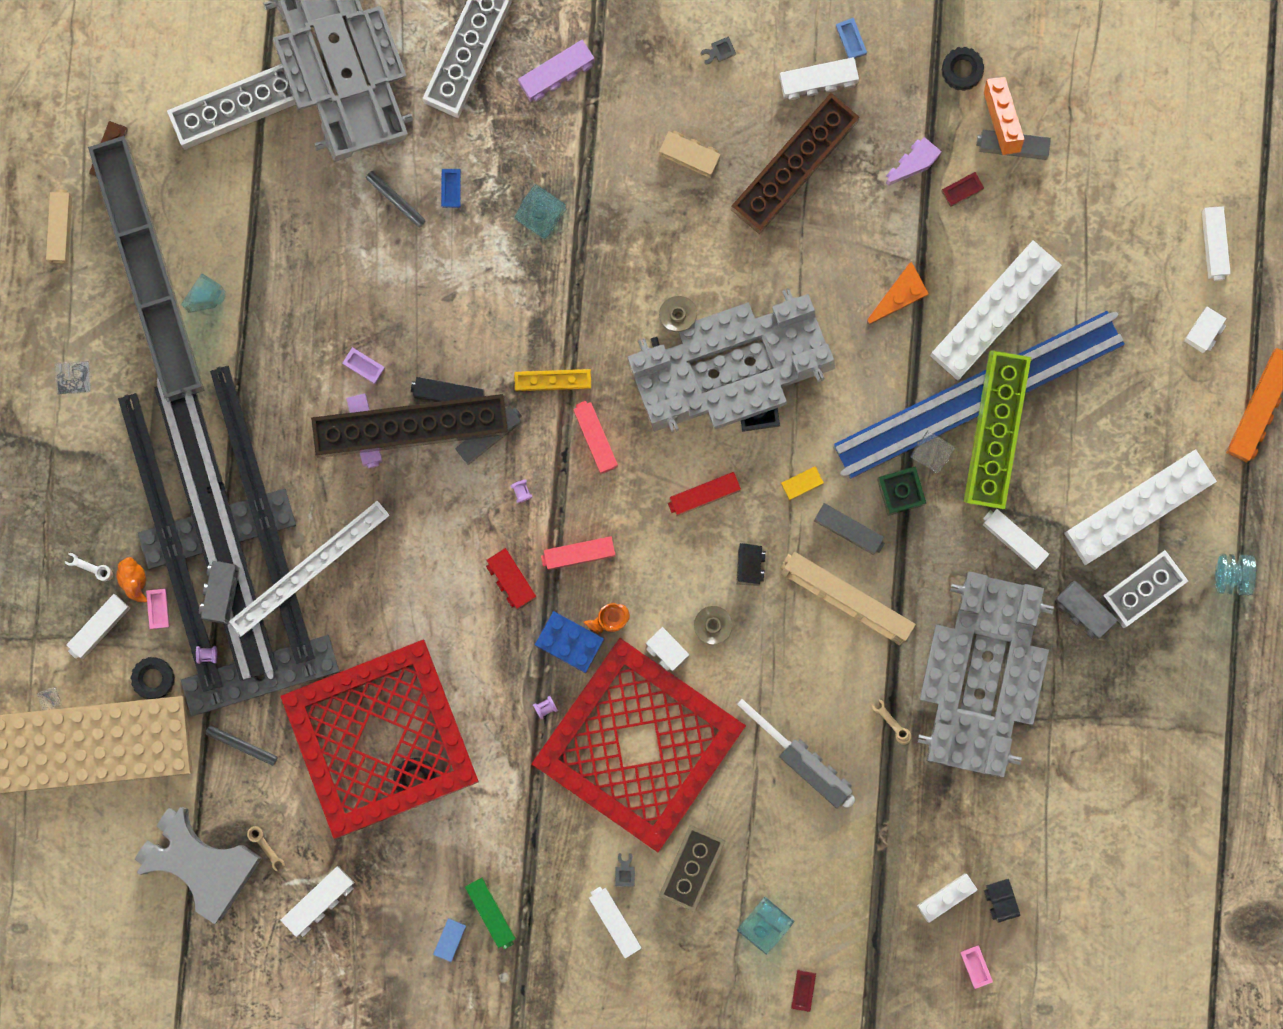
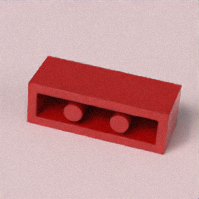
M506 548L486 560L488 562V565H486L487 570L491 576L495 574L498 578L496 584L501 592L505 590L509 597L506 600L511 608L516 607L518 610L537 598Z

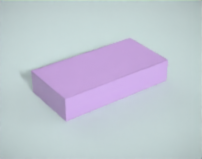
M353 347L342 363L376 384L385 367Z

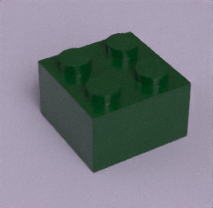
M916 466L878 477V485L888 516L925 506L926 500Z

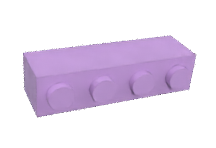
M580 40L520 77L518 82L530 102L533 100L539 101L545 96L546 92L550 90L553 92L560 88L562 82L566 80L569 82L576 78L577 73L583 70L585 72L591 69L595 59L584 41Z

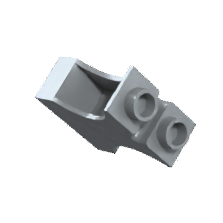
M180 807L176 812L169 808L158 822L157 828L163 831L162 835L169 839L170 844L165 848L162 845H154L147 841L135 858L137 862L142 864L137 873L144 875L160 870L180 877L193 894L195 912L213 924H219L262 860V857L244 845L223 850L205 844L192 829L189 820V809Z

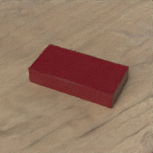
M976 172L943 188L941 191L950 207L984 190V186Z
M797 970L791 1009L811 1011L817 973Z

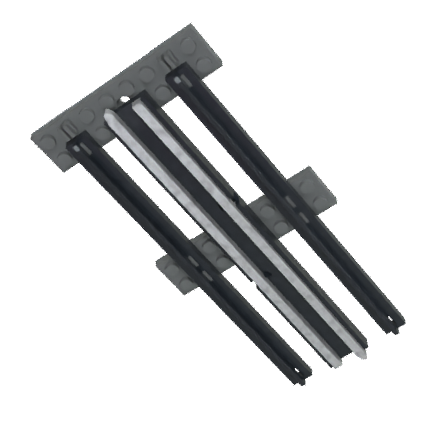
M229 366L217 367V369L211 370L210 373L247 496V500L231 505L229 504L197 393L190 396L184 393V398L167 402L158 378L157 386L154 387L192 515L178 521H174L138 394H127L124 397L118 398L155 525L154 528L138 532L147 567L150 570L163 565L167 566L198 673L197 675L180 679L191 716L340 672L329 635L312 640L309 639L296 593L279 606L291 646L273 651L263 619L242 637L238 635L230 624H223L235 663L217 668L216 663L201 662L200 664L196 662V647L211 648L204 621L201 618V614H199L200 607L186 558L203 554L207 567L209 564L212 565L213 560L234 564L240 568L230 616L231 620L257 599L241 542L259 537L271 581L274 585L290 572L278 531L296 526L286 489L266 493ZM264 674L263 679L257 678V676Z

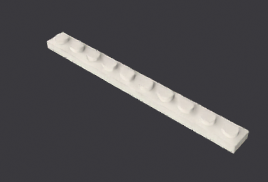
M376 501L228 623L242 637L389 517L387 511Z

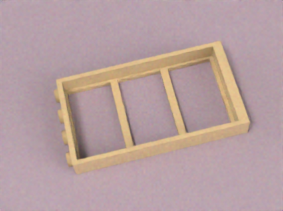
M795 551L792 555H787L780 567L783 570L781 575L899 646L907 640L916 625Z

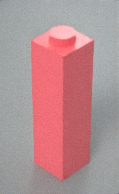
M584 401L577 404L573 411L600 475L617 468L618 464L592 403Z
M612 536L544 550V555H541L543 567L547 566L548 570L616 557Z

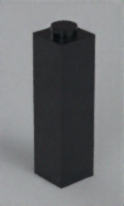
M416 377V382L412 381L410 391L413 393L414 398L433 402L485 396L484 389Z

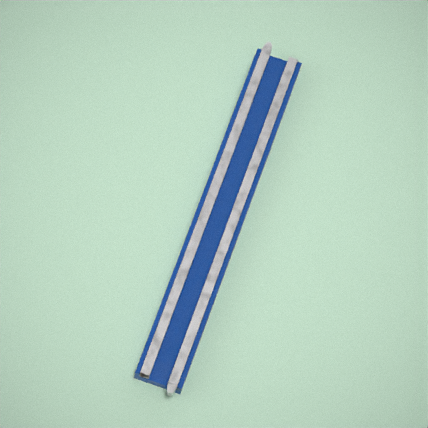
M1105 311L1017 354L1031 357L1025 394L1124 345L1123 339L1112 323L1118 316V313H1108V311ZM986 370L834 443V447L845 467L840 475H848L852 479L977 418Z

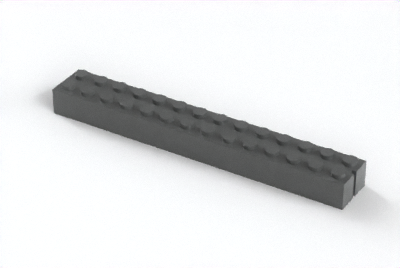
M125 136L90 146L88 150L164 398L167 402L184 398V393L190 396L205 391L129 142Z

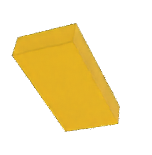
M816 466L781 483L789 501L824 484Z

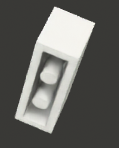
M963 874L918 904L917 907L926 921L931 922L976 892L977 888L969 876Z

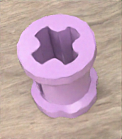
M526 479L510 485L515 491L517 503L533 498L527 488Z
M197 646V664L201 662L217 663V647L200 648V646Z
M550 696L539 704H533L541 720L543 716L553 711H558Z

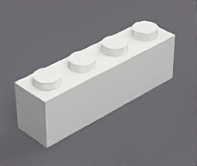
M854 57L781 72L779 75L784 99L789 98V100L798 99L800 95L805 94L807 96H814L819 91L824 90L826 92H833L838 87L843 86L845 89L852 88L859 81Z
M337 866L291 909L281 921L296 937L299 935L305 936L311 930L309 926L314 921L318 923L325 917L324 912L328 908L332 910L339 903L337 899L341 895L347 896L354 889L352 885L355 882L340 866Z

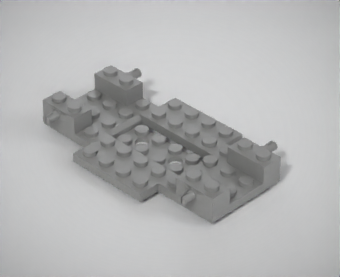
M272 0L263 3L265 10L277 8L283 22L286 21L290 32L274 37L273 43L297 109L301 110L316 105L321 117L324 141L314 143L316 151L327 148L331 153L333 161L336 162L352 157L353 152L382 143H387L388 146L406 139L408 133L404 124L413 121V117L411 114L401 117L389 84L390 82L406 78V73L381 6L363 11L359 0ZM343 18H344L345 21H346L348 30H349V32H350L352 41H353V43H354L356 52H357V54H358V57H359L361 66H362V68H363V71H364V74H365V77H366V79H367V82H368V85H369V86H367V84H366L364 75H363V73H362L360 64H359V62H358L356 53H355V51H354V48H353L352 42H351V40H350V37H349L348 31H347V29H346V26H345V23H344ZM311 27L315 30V35L319 41L338 96L334 95L311 33ZM329 35H338L339 41L331 43L328 39ZM349 69L352 72L351 78H343L341 71Z
M784 289L782 293L786 301L772 306L773 313L754 318L748 302L696 320L689 329L678 332L682 344L669 349H665L664 344L648 348L646 339H642V341L640 339L638 343L641 351L628 356V361L653 431L670 427L671 433L679 430L678 423L709 413L714 429H718L787 405L782 387L813 376L816 377L817 382H820V378L823 381L825 378L822 373L835 369V362L815 317V310L809 294L793 298L790 289ZM755 340L763 341L760 343H753L751 344V346L745 347L743 349H735L733 352L722 356L718 355L714 359L705 362H698L694 366L690 365L693 364L694 361L715 355L717 353L738 347L740 345ZM753 357L756 360L755 364L747 366L745 364L746 358ZM711 370H717L720 373L715 379L710 378L708 374Z
M968 571L963 586L951 584L952 588H950V592L961 594L955 628L935 625L919 700L938 704L932 735L927 737L919 734L918 738L921 739H918L917 743L929 745L926 761L1003 778L1009 763L1020 765L1021 762L1019 761L1022 760V757L1012 756L1010 753L1014 721L1029 725L1034 724L1049 650L1030 645L1039 614L1041 612L1052 614L1054 606L1043 604L1044 588L989 578L987 575ZM973 634H976L961 709H958ZM1008 641L1010 642L996 713L995 716H991L1006 642ZM985 651H990L993 654V659L990 662H985L982 658V654ZM978 688L983 689L985 692V697L981 700L976 699L974 696V692Z

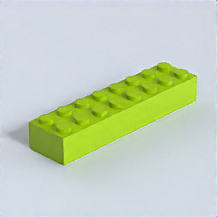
M989 351L964 496L965 503L1005 509L1031 357Z

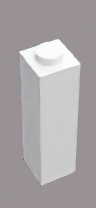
M1224 206L1204 208L1202 210L1208 279L1214 278V281H1223L1225 277L1230 275Z
M998 509L994 512L990 510L983 518L985 520L983 526L1034 570L1049 555L1048 552Z
M113 594L67 644L70 648L68 652L76 659L78 657L84 659L129 611L130 607L117 595Z
M598 887L590 892L592 894L589 897L590 901L624 958L640 950L642 947L607 889L604 888L602 890L601 887Z

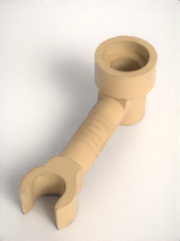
M879 699L882 707L876 709L872 705L873 711L879 713L892 727L899 744H908L912 738L910 731L902 728L885 708L884 702ZM906 733V736L900 737V734Z
M258 826L251 827L247 832L248 839L252 842H257L272 862V868L278 871L277 867H275V862L280 861L285 866L284 860L274 853L264 839L263 830ZM257 830L259 836H253L252 831Z

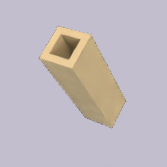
M57 189L56 192H50L46 260L49 263L68 264L72 196L70 193H67V190Z

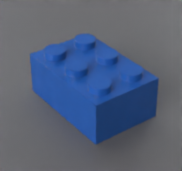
M553 611L535 646L586 674L604 642V638Z

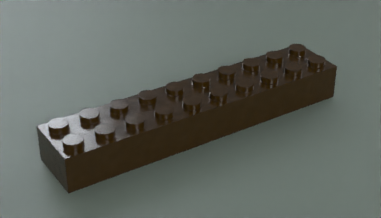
M503 394L311 417L315 456L317 458L509 435Z

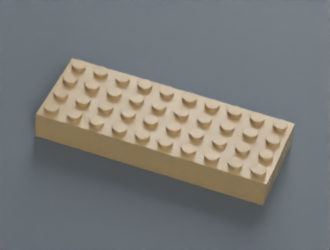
M185 696L0 715V794L193 774Z

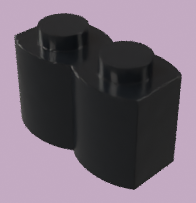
M1009 878L986 885V890L983 891L986 900L991 901L992 908L990 913L993 920L996 919L997 923L1021 916Z

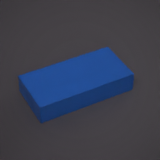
M442 169V208H461V169Z

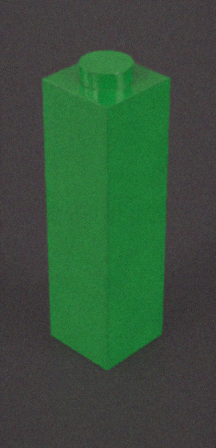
M483 877L465 886L498 949L503 947L505 950L514 945L513 940L516 937Z

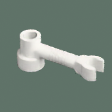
M68 553L74 557V561L72 563L65 561L67 565L77 566L92 572L101 581L112 579L113 572L108 566L100 565L97 567L78 559L73 553Z

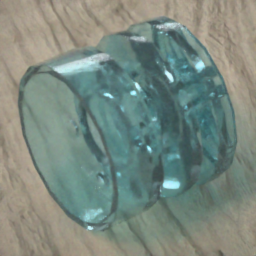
M1219 554L1215 568L1217 593L1224 594L1226 590L1227 594H1232L1234 586H1236L1238 595L1251 596L1254 592L1256 580L1255 557L1253 555H1240L1236 563L1234 554H1230L1228 560L1226 554Z

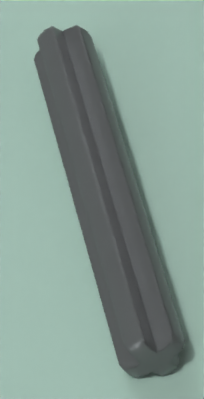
M374 171L367 174L366 179L417 227L420 228L424 225L425 219Z
M209 726L206 730V735L272 766L275 765L278 759L277 756L218 728Z

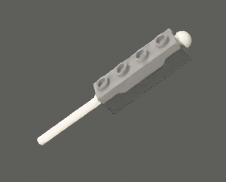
M743 699L739 701L737 705L785 748L779 758L836 809L843 802L842 806L847 808L854 804L855 798L851 794L852 790L850 789L852 785L844 778L840 780L836 776L837 771L830 765L827 767L821 763L823 759L815 752L811 754L807 750V744L801 739L799 741L796 739L792 742L788 741Z

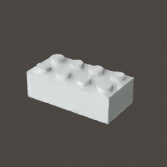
M1165 550L1100 598L1118 619L1121 626L1125 628L1187 583L1188 580Z

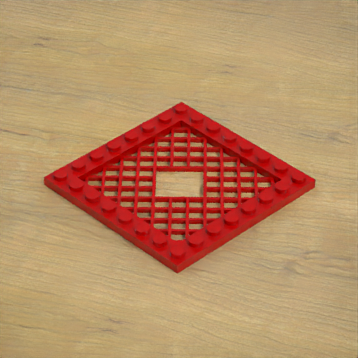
M619 638L536 756L532 765L658 853L746 725L672 673L666 671L662 666L629 643ZM624 665L630 668L627 670H621ZM631 672L633 682L622 684L621 673ZM634 672L646 680L636 682ZM618 675L620 685L610 686ZM647 683L649 693L638 695L637 684ZM650 683L662 691L652 693ZM634 685L636 696L625 697L623 687ZM620 688L622 698L611 700L610 689ZM607 690L609 700L599 702ZM663 694L665 704L654 706L652 695ZM666 694L677 702L667 704ZM650 696L651 707L640 708L639 698ZM636 699L638 709L627 711L625 700ZM623 701L624 712L614 713L612 703ZM609 703L611 714L600 716L599 705ZM679 705L680 715L670 717L668 706ZM682 705L693 713L683 715ZM596 706L598 716L588 718ZM665 707L667 718L656 720L655 709ZM652 709L654 720L643 722L641 711ZM639 712L640 723L629 724L628 714ZM625 714L627 725L616 727L614 716ZM697 715L709 724L699 726ZM695 716L696 726L686 728L684 717ZM612 717L613 727L603 729L601 718ZM681 718L683 729L672 731L670 720ZM598 719L600 730L589 731L588 721ZM668 720L669 731L659 733L657 722ZM585 722L587 732L576 734ZM654 723L661 760L623 767L617 729ZM710 727L712 737L701 739L700 728ZM713 727L719 730L716 736L714 735ZM697 729L699 740L688 742L686 731ZM614 730L616 741L605 742L603 732ZM601 732L602 743L592 745L590 734ZM684 732L685 742L675 744L673 733ZM670 734L672 745L661 746L659 736ZM587 735L589 746L578 747L577 737ZM574 738L576 748L566 749ZM712 740L704 752L702 742ZM699 743L701 753L690 755L689 744ZM617 744L618 754L607 756L606 745ZM686 745L688 756L677 757L675 747ZM603 746L605 757L594 758L592 748ZM672 747L674 758L664 760L662 749ZM590 748L591 759L581 761L579 750ZM576 751L578 761L567 763L566 752ZM562 753H563L564 763L559 760V758H560V756L562 755ZM701 756L693 768L691 758ZM619 757L621 768L610 769L608 759ZM688 758L690 769L679 771L678 760ZM605 759L607 770L596 772L595 761ZM675 761L677 771L666 773L664 763ZM592 762L594 772L583 774L581 764ZM661 763L663 774L653 776L651 765ZM579 764L580 774L569 766ZM648 766L650 776L639 778L637 767ZM635 768L636 779L626 780L624 770ZM621 770L623 781L612 783L610 772ZM690 772L682 784L680 774ZM608 773L609 784L599 785L597 775ZM677 774L679 785L668 787L667 776ZM594 775L596 785L584 777ZM664 777L666 787L655 789L653 778ZM650 779L652 790L641 791L640 781ZM637 781L639 792L628 794L626 783ZM624 784L625 795L615 796L613 786ZM610 786L612 797L600 788ZM679 788L671 799L669 789ZM666 790L668 801L657 803L656 792ZM653 793L655 803L644 805L642 794ZM639 795L641 806L630 807L629 797ZM626 797L628 808L616 799ZM668 804L660 815L658 805ZM655 806L657 817L646 819L645 808ZM642 808L643 818L631 810ZM657 820L654 825L647 821Z
M424 639L280 696L334 840L479 783ZM414 666L415 671L407 667ZM402 670L398 678L390 675ZM405 671L414 674L410 684L401 680ZM417 676L422 689L414 686ZM384 677L380 686L372 683V681ZM387 678L397 681L392 691L383 687ZM399 683L409 687L405 696L396 693ZM366 684L362 693L354 690V688ZM369 685L378 688L375 698L365 694ZM412 688L421 692L418 701L408 698ZM381 690L391 694L387 703L377 700ZM347 692L344 700L336 697L339 694ZM351 692L360 695L357 705L347 701ZM394 695L403 699L399 709L390 705ZM423 695H425L429 707L420 703ZM364 697L373 701L369 711L359 707ZM329 699L326 707L318 704L321 701ZM333 699L342 702L339 712L329 709ZM406 701L416 704L412 714L402 710ZM376 702L385 706L381 716L372 712ZM346 704L355 708L351 718L341 714ZM311 706V709L308 713L306 707ZM315 706L324 709L321 719L311 716ZM418 706L428 709L424 719L415 716ZM388 708L398 711L394 721L384 717ZM358 710L367 713L363 723L354 719ZM328 711L337 715L333 725L324 721ZM401 713L410 717L406 726L396 723ZM430 713H432L436 724L427 721ZM370 715L404 729L389 764L355 750ZM340 717L349 720L345 730L336 726ZM413 718L422 722L418 732L409 728ZM310 719L319 722L315 731ZM352 722L361 725L358 735L348 732ZM322 724L331 727L327 737L318 734ZM425 724L435 727L431 737L422 734ZM334 729L343 732L340 742L330 739ZM437 730L439 731L442 742L434 739ZM407 731L417 734L413 744L404 741ZM346 735L356 738L352 748L343 744ZM317 736L325 740L322 749ZM420 736L429 740L426 749L416 746ZM432 741L442 745L438 755L428 751ZM328 742L338 745L334 755L325 752ZM402 743L411 747L407 757L398 753ZM341 747L350 750L346 760L337 757ZM444 747L446 749L449 760L441 757ZM414 748L424 752L420 762L410 758ZM353 752L363 756L359 766L349 762ZM323 754L332 757L329 766L327 765ZM426 754L436 758L432 767L422 764ZM396 756L405 759L402 769L392 766ZM365 758L375 761L371 771L362 768ZM335 759L345 763L341 773L331 769ZM439 759L448 763L444 773L435 769ZM408 761L418 765L414 775L404 771ZM378 763L387 766L384 776L374 773ZM347 765L357 768L353 778L344 775ZM452 765L454 771L449 772V769ZM421 766L431 770L426 780L417 776ZM391 768L400 772L396 782L386 778ZM360 770L369 773L366 783L356 780ZM330 772L339 775L336 784H334ZM433 772H436L441 775L439 777L431 779ZM403 774L413 777L408 787L399 784ZM372 776L382 779L378 789L368 785ZM342 777L351 781L347 791L338 787ZM415 779L424 782L412 787ZM385 781L394 784L390 794L381 791ZM354 783L364 786L360 796L350 792ZM397 786L406 789L394 794ZM367 788L376 791L372 801L363 798ZM337 790L346 793L342 803ZM379 793L387 796L386 798L376 801ZM349 795L358 799L354 809L345 805ZM361 800L366 803H369L366 806L358 808ZM344 808L350 810L351 812L345 813Z

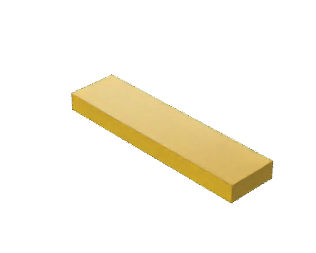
M591 369L514 372L515 392L591 389Z

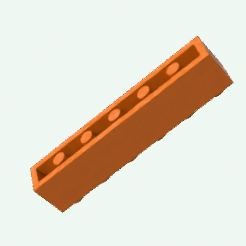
M1279 348L1273 350L1226 451L1227 454L1246 463L1250 459L1254 460L1257 455L1258 449H1256L1258 442L1263 441L1266 435L1264 429L1266 425L1271 424L1274 418L1272 412L1274 408H1278L1282 400L1280 395L1283 390V350Z

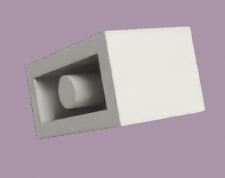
M1206 307L1184 342L1202 353L1207 349L1210 351L1216 343L1214 340L1217 333L1220 335L1226 327L1223 324L1226 318Z
M663 627L646 642L648 646L646 650L653 657L657 655L662 660L659 663L666 671L670 669L673 672L689 656Z

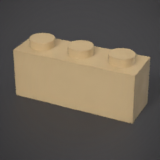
M668 131L660 148L659 156L711 178L721 154L718 153V150L710 146L705 148L695 139L683 138L684 135L677 131H673V133Z

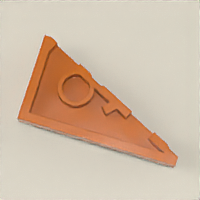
M912 262L907 265L867 319L869 325L928 296V292Z

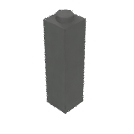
M982 130L981 135H977L976 146H979V152L1002 155L996 132ZM1023 134L1024 142L1021 152L1006 154L1007 156L1047 160L1051 138Z
M508 406L506 408L509 433L522 423L520 420L522 415L516 408L512 409ZM506 435L465 440L455 449L466 464L469 465Z
M825 503L814 519V522L872 555L875 552L880 553L885 544L882 542L883 536Z

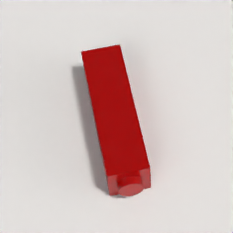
M731 472L671 496V502H668L671 513L675 512L676 516L740 492L741 488L735 473Z

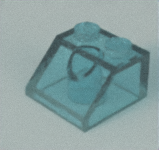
M534 184L524 198L514 219L545 240L567 210V206L546 190Z
M202 273L181 303V306L188 313L215 308L217 304L220 305L224 301L226 291L220 284Z
M764 897L737 928V931L767 955L795 921Z

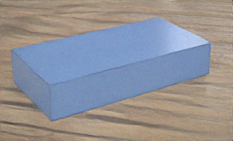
M854 18L836 24L847 57H854L855 59L866 55L867 51Z
M448 918L433 955L452 962L466 925Z

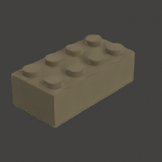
M689 825L659 897L695 912L725 844V840Z

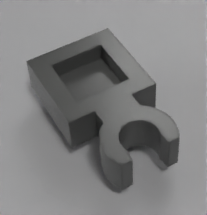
M729 36L712 43L711 50L703 49L700 53L701 56L704 54L710 56L709 59L704 61L705 65L712 63L714 58L721 62L736 55Z
M619 853L618 861L621 863V867H615V886L635 887V867H629L633 858L632 854L629 853V859L623 861L621 858L622 854Z

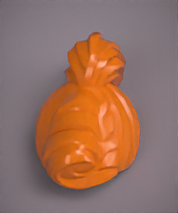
M127 557L118 563L116 574L118 584L125 591L128 598L137 602H147L146 597L141 591L146 584L145 571L133 558Z
M610 603L601 608L596 619L584 621V624L593 633L599 634L604 630L616 632L625 627L629 621V610L623 604Z

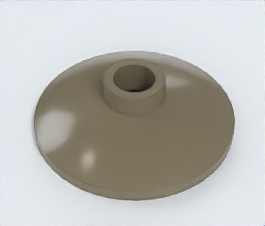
M674 296L667 299L661 305L659 318L666 329L673 332H682L689 329L695 323L697 309L689 298ZM678 314L682 315L679 319L675 318Z
M708 606L697 614L694 621V630L698 638L703 642L719 644L725 641L731 634L732 619L723 608ZM711 622H715L717 624V627L715 629H711L709 627V624Z

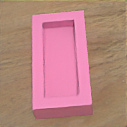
M167 590L146 591L149 629L169 628Z
M979 945L960 952L974 989L993 982Z

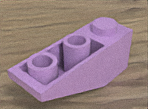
M925 137L921 141L918 139L911 147L913 151L909 155L905 153L899 160V167L897 169L893 167L886 175L888 177L886 184L892 185L928 170L942 151Z

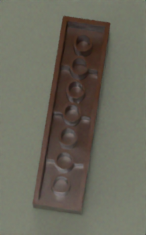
M830 93L733 203L731 211L760 235L858 123L860 117L835 95Z

